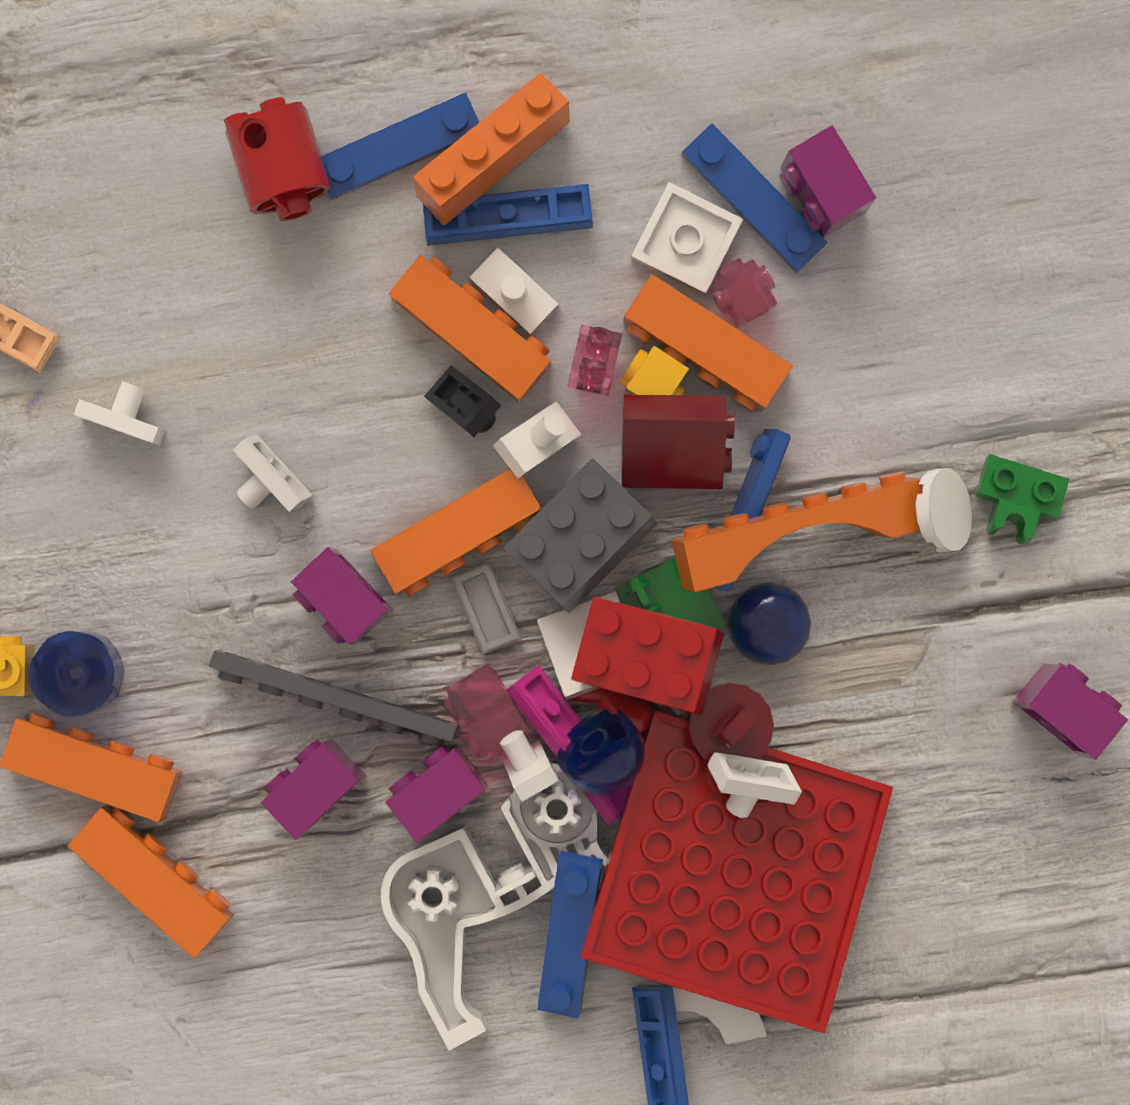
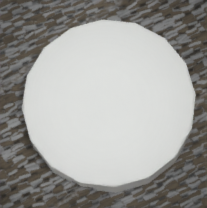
M951 468L929 470L920 480L919 485H924L923 493L917 494L915 502L917 522L921 534L927 543L935 544L934 550L938 553L959 551L967 544L972 525L971 501L966 485L959 474Z

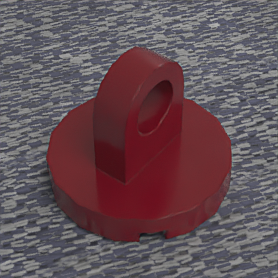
M733 683L711 687L703 715L690 713L688 720L691 743L699 755L707 761H710L714 752L758 759L769 746L774 728L771 709L763 697L748 686Z

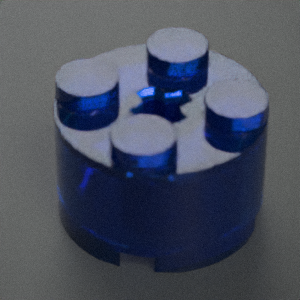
M66 631L49 637L38 649L29 667V681L35 697L50 710L68 717L95 713L108 706L118 697L124 678L122 658L116 647L107 637L90 631ZM76 665L84 669V676L80 677L79 680L76 678L71 679L70 671L76 669Z

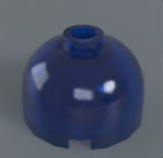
M766 582L750 586L737 596L729 609L727 626L730 641L740 655L753 663L772 666L788 662L802 651L809 639L812 622L808 606L799 593L784 584Z
M607 709L599 710L585 717L567 734L571 741L567 745L566 750L564 751L561 747L559 748L557 754L558 766L570 781L582 791L599 796L613 794L628 787L642 768L645 760L643 737L637 727L621 710H617L618 714L612 715Z

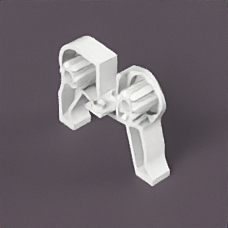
M552 763L559 779L558 782L521 802L514 790L501 805V810L530 862V866L524 868L520 862L499 874L500 878H498L499 882L496 883L467 827L462 825L405 851L395 859L384 876L381 886V904L385 918L410 952L416 971L418 994L448 1051L484 1033L488 1025L482 1012L474 1009L468 1003L463 993L465 927L482 924L510 914L553 889L558 856L561 851L603 859L600 878L601 885L609 855L601 848L597 840V810L562 764Z

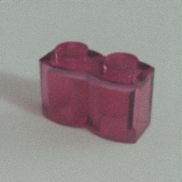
M487 663L445 689L449 698L444 700V704L456 722L463 719L467 724L471 734L466 736V739L478 758L485 755L490 762L503 754L505 751L500 742L505 736L514 731L522 730L526 738L534 734L520 709L506 691L507 688L491 663Z

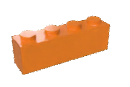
M539 73L413 176L417 198L445 226L570 123L569 101L542 73Z
M419 255L388 293L390 298L520 404L551 366V360L546 357L550 352L549 349L531 335L525 340L514 331L517 324L501 310L498 309L493 314L481 304L485 298L468 283H465L462 288L449 278L453 272L439 259L433 256L428 261L422 255Z
M653 274L650 275L624 315L623 322L629 325L626 331L645 344L650 339L664 348L663 352L681 364L686 362L699 370L696 377L708 386L717 390L722 385L734 393L731 398L732 401L749 412H753L755 408L763 411L793 367V365Z
M508 469L371 549L370 552L394 593L399 595L405 591L407 596L411 597L430 585L426 579L440 570L446 576L466 564L463 559L465 555L478 549L480 555L490 551L503 543L499 536L512 528L518 533L541 510V507L523 476L517 479L511 469Z
M31 712L29 718L20 717L15 719L0 761V767L157 822L167 818L183 772L172 768L173 760L156 754H150L149 759L133 754L135 747L116 740H110L109 745L93 740L95 733L79 727L71 726L69 731L54 727L55 719L39 713Z
M111 805L101 807L67 846L193 958L197 957L233 917L234 914L228 910L231 904L215 889H211L208 892L196 881L199 875L185 862L179 861L176 864L165 854L167 851L166 845L151 833L145 836L133 826L136 820L128 811L116 807L113 808Z

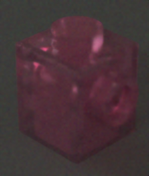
M741 258L718 270L721 276L715 280L714 286L716 291L712 292V297L723 315L729 312L737 328L774 309L777 305V301L771 292V289L775 288L774 281L764 265L758 268L754 259L743 264Z
M582 324L573 357L568 388L609 396L623 333L610 331L603 327H592Z

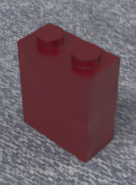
M624 394L621 455L622 487L723 490L724 473L732 472V448H726V439H734L735 414L727 413L726 396Z

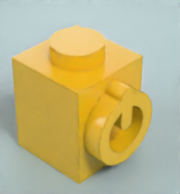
M653 346L649 353L641 348L619 383L626 387L625 392L627 394L683 395L686 389L679 384L689 368Z
M0 636V696L34 695L35 645H23L22 636Z

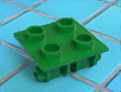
M675 558L614 588L622 604L717 629L726 626L709 589L698 592L682 589Z

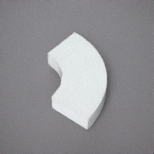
M673 987L676 1012H695L707 1017L720 1030L725 1045L767 1037L759 1013Z

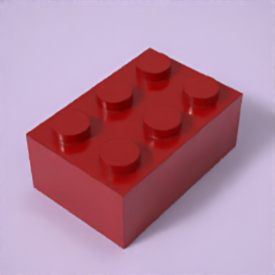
M593 596L571 680L702 716L724 633L710 626Z

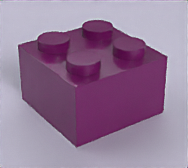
M833 125L789 150L780 167L783 173L779 176L786 191L790 196L797 194L804 206V209L801 210L802 216L807 221L813 232L818 230L823 238L865 214L876 200L875 194Z
M327 547L291 581L297 589L292 594L294 598L309 613L318 611L327 620L322 627L338 644H344L345 642L349 645L357 644L393 610L345 557L332 547Z
M1060 662L1059 664L1043 663L1012 702L1075 754L1096 760L1128 721L1119 712L1123 706L1102 690L1099 693L1094 689H1090L1086 685L1089 678L1072 664L1068 663L1065 666Z
M332 738L324 743H321L318 739L310 743L295 758L299 766L292 773L288 769L281 771L263 788L268 793V796L260 803L295 840L311 828L366 775Z
M444 744L422 762L426 767L423 772L416 776L411 770L388 788L393 795L385 803L416 843L485 791L488 785L458 745L449 750Z

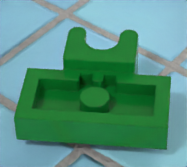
M989 454L985 458L975 497L995 503L992 506L987 524V533L994 535L1004 526L1005 521L1009 520L1014 522L1017 527V543L1022 545L1029 543L1034 536L1039 517L1052 521L1059 518L1069 478Z

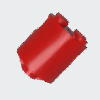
M277 97L262 102L260 104V111L249 115L247 112H241L226 117L224 119L225 133L250 212L254 214L277 212L280 221L298 219L311 213L310 202L329 192L331 185L307 109L303 106L302 102L286 104L284 97Z

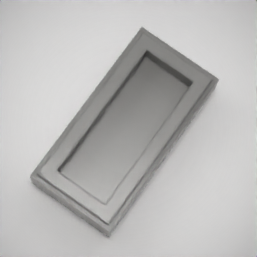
M490 562L451 577L483 655L522 639Z

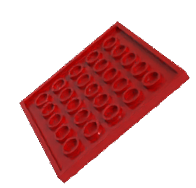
M653 711L652 720L644 737L579 958L825 1034L893 787L767 747L764 754L758 759L787 764L802 792L795 805L758 799L748 817H737L726 808V803L731 794L720 792L708 767L709 761L702 758L692 745L689 736V721Z

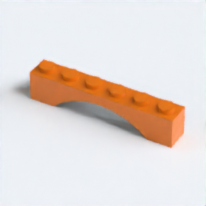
M904 472L891 473L879 477L880 484L866 487L865 482H859L841 487L842 494L827 498L826 492L802 497L803 505L788 508L787 503L774 504L762 508L763 515L749 519L747 513L737 514L724 518V526L709 529L708 524L683 529V537L671 540L682 589L698 592L735 582L748 563L765 547L786 534L808 526L844 523L864 529L876 536L896 538L918 532L920 528L917 522L915 502L917 494L923 493V487L919 485L921 479L907 478Z

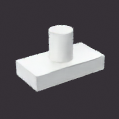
M498 247L469 277L483 293L529 335H532L559 306V303Z
M121 381L111 410L79 399L73 414L157 446H161L166 432L159 427L135 419L145 389Z
M556 401L500 438L493 447L517 479H519L575 441L581 433Z
M258 435L244 438L233 449L237 456L254 473L237 490L238 497L248 507L255 509L272 493L291 512L302 507L313 497L309 490Z
M522 730L514 731L501 740L500 745L508 756L503 762L512 786L521 802L559 781L552 763L539 740L530 745Z
M714 752L708 763V767L720 792L731 794L726 803V808L737 817H748L758 799L795 805L802 792L787 764Z

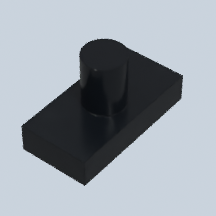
M452 365L424 396L431 404L472 437H475L478 433L488 431L494 425L496 420L495 413L502 406L490 394Z

